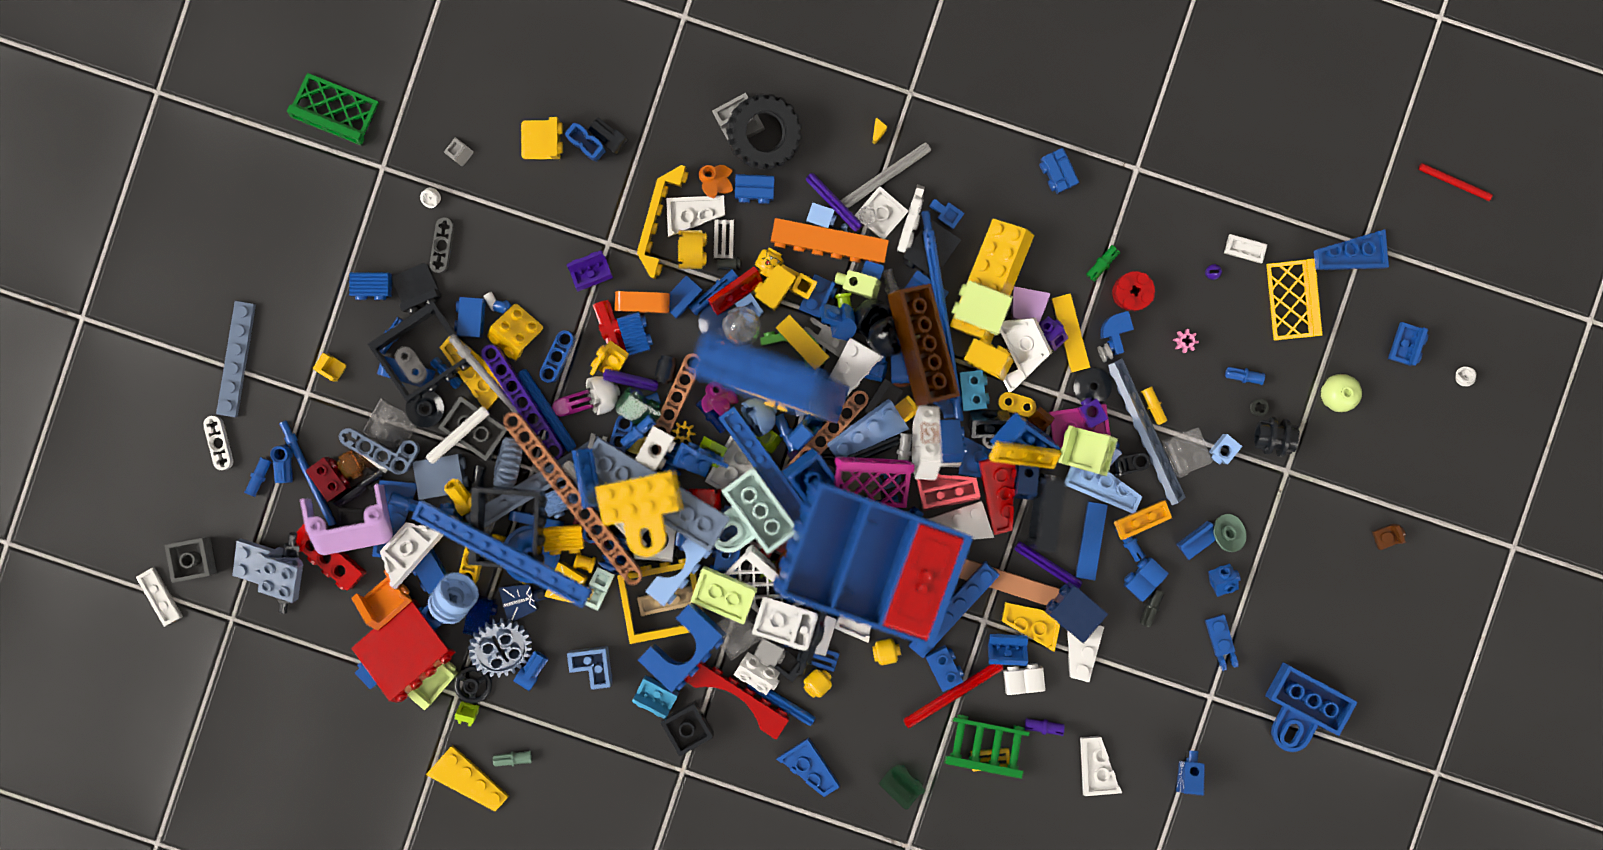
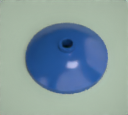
M523 526L514 530L504 543L526 555L528 552H533L534 526ZM543 546L544 564L556 569L560 554L549 555V552H544ZM505 568L514 579L524 583H534Z

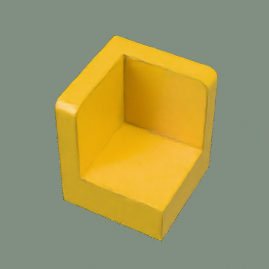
M322 353L313 370L329 380L337 382L347 366L332 355Z
M909 395L895 405L904 422L910 420L916 414L918 408Z

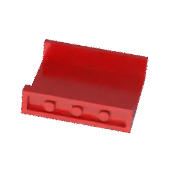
M414 599L378 631L373 629L351 648L390 702L400 703L408 697V693L419 688L423 684V680L433 676L437 672V668L448 663L452 659L451 656L456 653L453 649L446 647L418 609L421 605Z

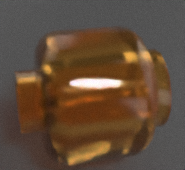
M349 450L338 456L339 460L336 464L345 478L351 477L356 479L363 475L362 470L365 469L366 465L359 453Z

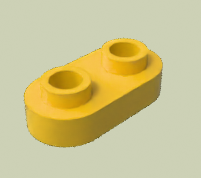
M1006 392L1001 394L998 399L999 407L1013 414L1018 413L1020 416L1029 417L1036 411L1035 401L1028 397ZM1007 398H1010L1012 401L1009 406L1005 404ZM1026 403L1030 405L1028 411H1025L1023 408Z

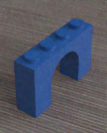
M694 603L688 604L676 618L695 638L696 651L693 658L687 662L675 661L658 645L654 644L638 660L671 693L676 689L678 691L681 690L687 683L685 679L689 675L692 677L700 669L698 667L700 662L703 661L705 663L712 656L710 651L714 647L718 649L725 641L723 637L726 633Z

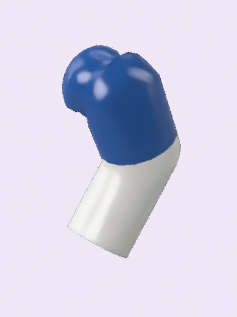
M492 292L483 296L490 309L494 312L505 313L511 307L510 302L507 300L504 302L497 301Z

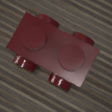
M323 457L305 471L326 501L330 502L351 487L348 477L345 474H341L338 470V463L333 458Z

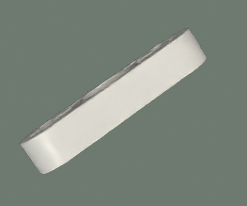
M209 416L205 419L203 425L213 464L218 470L230 469L233 465V457L224 422L218 416ZM212 420L218 423V425L215 426V429L214 427H210ZM216 430V432H220L221 434L212 436L211 433H215ZM218 437L223 440V446L219 449L214 446V440ZM225 450V453H222V456L221 454L216 453ZM222 457L223 459H227V462L224 465L219 463V461L222 460Z

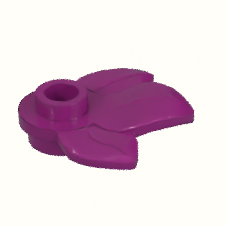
M714 381L706 386V395L702 398L704 412L707 413L714 409L720 416L730 410V404L738 403L737 395L733 390L724 388L722 384ZM713 387L717 388L718 393H714Z

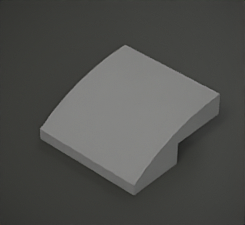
M746 93L712 110L727 140L728 134H726V129L728 128V119L731 117L734 108L743 100L748 99ZM758 115L754 116L747 125V138L765 130Z

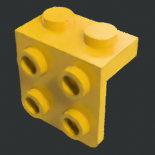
M549 117V120L523 121L521 123L522 158L560 159V153H563V142H560V134H563V124L557 117Z
M514 304L490 327L487 337L492 344L500 347L506 356L516 361L521 356L524 348L543 330V326L518 304Z

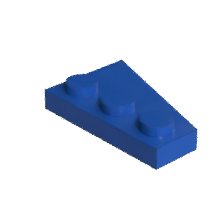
M809 737L777 757L780 763H784L790 768V771L799 775L823 797L840 787L839 782Z

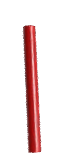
M1421 163L1418 170L1487 201H1490L1493 196L1489 192Z

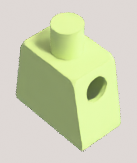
M848 270L847 275L837 272L835 277V283L843 285V289L846 292H851L868 299H877L882 283L878 278ZM857 280V285L853 286V282Z

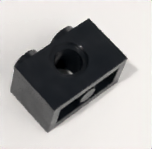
M970 410L968 428L971 438H993L1010 419L1008 410Z

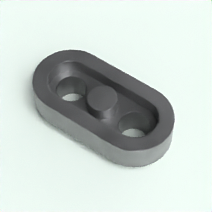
M408 347L400 348L396 352L395 359L407 378L414 383L423 382L427 377V370L412 349ZM407 353L408 358L403 360L402 355ZM415 369L419 370V374L417 376L413 375V371Z

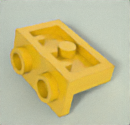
M609 341L606 346L602 345L597 351L596 355L598 357L590 365L593 367L590 374L593 376L598 370L604 373L605 369L620 372L629 353L612 341Z

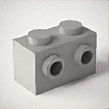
M762 638L755 650L754 656L760 659L759 662L763 665L775 667L776 663L780 664L786 651L784 650V644Z

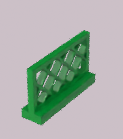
M307 73L293 104L289 105L287 112L291 118L362 146L365 140L364 135L379 102ZM310 80L318 82L320 88L309 92L307 86ZM335 89L337 95L327 99L324 90ZM322 92L324 100L314 104L311 95ZM348 95L353 96L355 102L344 106L341 98ZM309 97L312 105L307 107L299 106L301 99ZM339 99L342 107L332 111L329 102ZM366 102L372 104L369 111L362 113L359 107L360 104ZM326 104L329 112L323 115L319 114L316 107ZM357 106L360 114L349 118L346 110ZM344 111L347 119L341 122L336 121L334 114ZM362 118L364 124L361 130L353 128L351 122Z

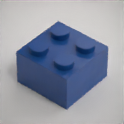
M813 448L781 471L802 501H806L808 496L806 490L809 483L813 482V479L832 486L835 484V476Z

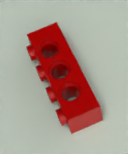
M305 523L296 532L298 534L296 543L299 546V552L305 553L310 563L313 565L317 564L322 568L321 572L325 576L332 577L340 589H346L347 591L353 589L367 573L345 552L330 554L331 560L329 563L326 562L324 555L310 548L309 543L311 540L306 531ZM339 565L345 568L344 575L338 572Z

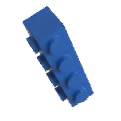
M725 504L724 509L721 508V512L724 513L729 508H731L732 505ZM735 525L728 526L720 535V540L728 541L738 533V528ZM714 546L712 557L715 558L714 565H710V569L724 574L739 559L741 549L735 552H723ZM731 574L729 577L736 579V574Z

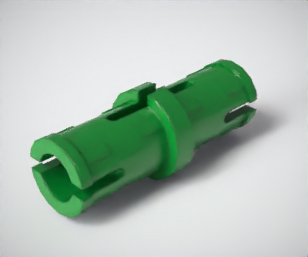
M1111 245L1101 258L1098 257L1096 259L1095 265L1086 273L1087 277L1090 276V279L1095 282L1105 269L1108 270L1110 268L1109 265L1120 254V251H1116L1117 248Z

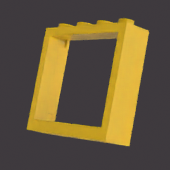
M686 558L679 559L677 564L671 565L670 562L659 563L660 567L652 568V565H647L640 568L643 576L680 570L684 568ZM631 570L628 576L630 579L638 578V573ZM690 573L694 593L698 578L697 573ZM617 575L630 644L690 633L683 625L635 634L626 583L621 575ZM697 605L704 612L703 607Z

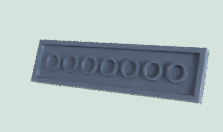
M597 438L592 447L598 482L602 486L658 474L601 438ZM679 486L684 509L664 513V524L710 552L729 522L730 517Z

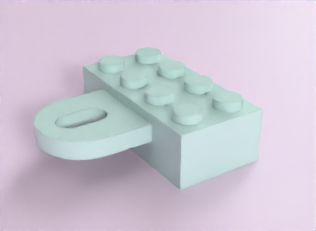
M754 467L722 489L723 494L732 505L731 508L724 512L725 515L730 517L725 528L735 525L738 528V533L725 542L719 538L714 545L717 549L723 552H735L756 538L766 553L769 554L794 535V522Z

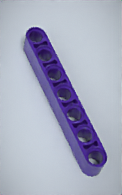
M496 345L485 346L482 350V357L517 412L523 416L549 451L552 446L559 448V455L554 457L555 459L561 458L565 453L563 444L503 351ZM491 348L496 350V356L493 359L488 357V350ZM502 364L507 368V372L504 375H500L498 372V368ZM511 381L517 383V389L514 392L509 389ZM521 397H525L528 400L525 408L519 404ZM532 413L538 415V422L536 424L530 422L529 417ZM543 429L549 433L547 440H543L540 437V432Z

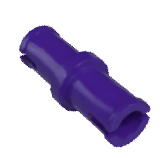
M1026 718V731L1041 732L1042 735L1048 733L1063 736L1065 724L1048 722L1046 719L1040 721Z

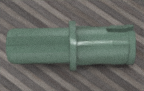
M511 751L508 754L493 756L494 766L512 765L514 767L515 764L532 762L531 751L518 753Z

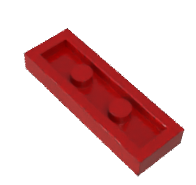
M752 267L708 299L717 316L756 289L760 282L764 283L759 271Z

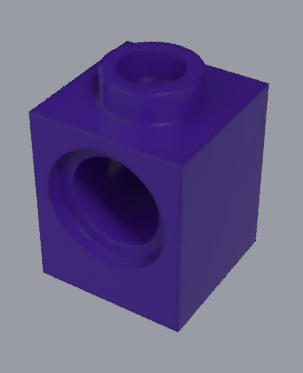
M1089 397L1080 402L1081 406L1078 407V410L1088 428H1092L1108 419L1097 398L1091 399ZM1090 406L1096 409L1094 417H1090L1087 414Z

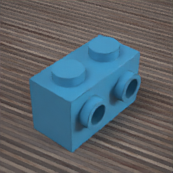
M983 370L958 373L963 411L986 409V404H990L989 394L985 393L984 385H987V375L983 374Z

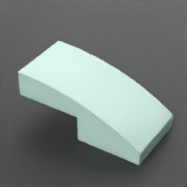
M597 567L588 586L594 589V593L590 600L587 599L586 606L597 611L599 610L615 576L614 574Z

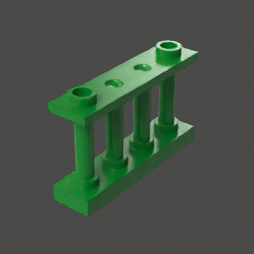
M957 715V718H952L951 722L958 723L953 753L950 756H945L944 764L1022 779L1023 771L1018 770L1019 766H1017L1022 736H1029L1030 732H1025V728L1014 726L1013 729L970 721L968 720L969 717L964 715ZM965 724L977 726L972 756L969 757V760L961 759L962 755H960ZM984 728L995 730L991 759L988 760V764L981 763L979 758ZM1003 732L1014 734L1010 762L1007 764V768L999 766L1000 762H998Z

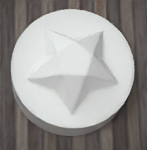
M426 188L421 193L420 199L426 207L434 208L440 203L441 196L436 189Z
M1461 367L1457 370L1456 382L1459 385L1471 386L1475 383L1476 372L1473 368Z

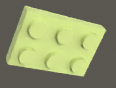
M704 566L690 602L744 624L758 588Z

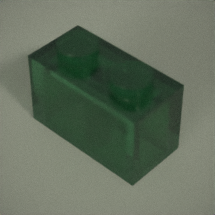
M630 387L627 388L615 404L616 412L636 425L646 418L648 414L655 421L662 415L657 401L647 399L641 391L633 390Z

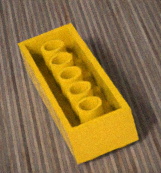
M992 219L968 281L1010 296L1034 235L1025 228ZM954 316L950 327L959 332L979 339L983 338L989 342H992L995 335L990 333V331L967 322L954 319Z

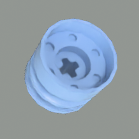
M453 572L447 574L430 594L428 608L438 621L445 624L460 622L476 603L478 588L473 580L462 573Z

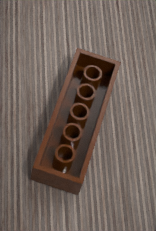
M931 283L900 289L887 294L916 407L960 396Z

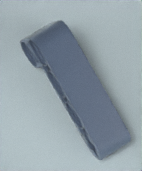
M346 428L339 434V440L343 445L395 474L408 472L413 464L412 462L415 461L420 452V445L414 440L404 441L398 451L395 452L354 428ZM352 433L351 437L360 440L358 442L354 440L347 441L348 437L346 436V434ZM365 441L371 444V449L368 452L362 448V444ZM409 443L415 447L413 454L406 452L405 448ZM382 450L388 454L386 461H382L379 458V453ZM398 460H402L405 463V468L402 471L396 468Z

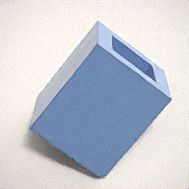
M751 293L735 303L747 323H751L764 314Z

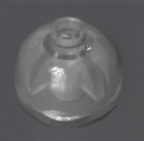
M736 307L731 309L726 318L723 319L722 329L726 338L731 343L747 346L757 340L760 335L761 322L757 313L750 310L749 307Z

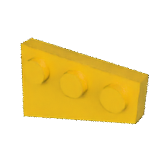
M1005 602L1001 621L1055 652L1060 624L1049 616L1045 610Z

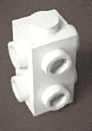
M747 652L734 675L741 681L754 687L757 691L767 695L770 689L775 690L780 681L777 679L780 672L771 665L770 667L763 665L759 662L760 659Z

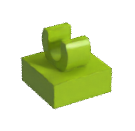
M461 701L455 713V720H458L459 724L463 721L467 722L468 726H471L479 712V706Z

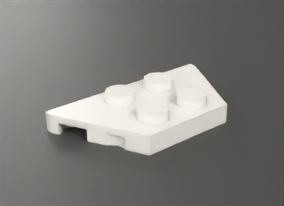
M407 522L398 530L380 551L392 588L395 590L443 537V534L427 526H417Z

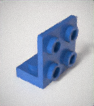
M681 442L672 461V464L703 477H706L712 462L725 468L729 466V464L724 462L722 456L715 454V452L709 449H702L692 442H689V445Z

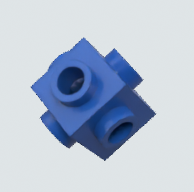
M1231 564L1219 566L1208 571L1210 584L1217 597L1239 589L1238 581H1241L1238 571L1233 570Z

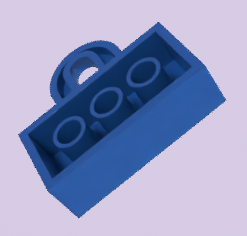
M1284 662L1265 695L1270 700L1282 705L1272 725L1271 734L1274 742L1281 749L1288 752H1297L1304 749L1309 744L1318 725L1340 736L1357 704L1355 700ZM1297 724L1298 731L1293 740L1285 742L1284 736L1289 726Z

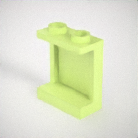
M968 281L967 285L963 284L959 293L962 296L960 303H955L952 311L955 314L954 319H959L998 335L1012 297Z
M1069 425L1064 434V443L1060 449L1062 454L1058 462L1107 476L1118 439Z
M451 662L441 665L433 676L427 677L422 681L423 684L419 688L408 693V697L423 710H426L458 674L456 667Z

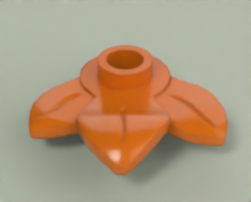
M706 165L702 167L699 171V179L703 182L702 189L704 193L714 199L717 192L722 194L732 192V184L727 178L731 175L732 170L724 165L716 167Z

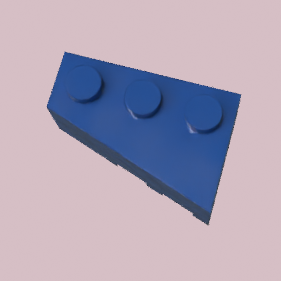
M1015 413L990 440L994 446L999 441L1061 449L1048 434L1018 413Z

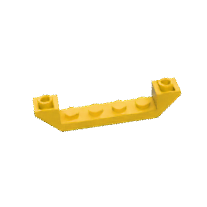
M682 165L657 179L638 246L637 254L649 276L653 279H656V275L660 276L663 265L660 264L659 259L646 255L647 252H651L653 242L650 240L652 234L655 235L658 228L656 219L657 215L661 216L663 205H661L662 198L667 196L668 186H666V183L681 187L682 183L687 181L688 172H686V167Z

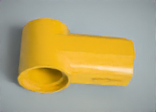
M459 479L448 481L444 486V491L453 500L457 512L461 516L470 513L472 492L469 493Z

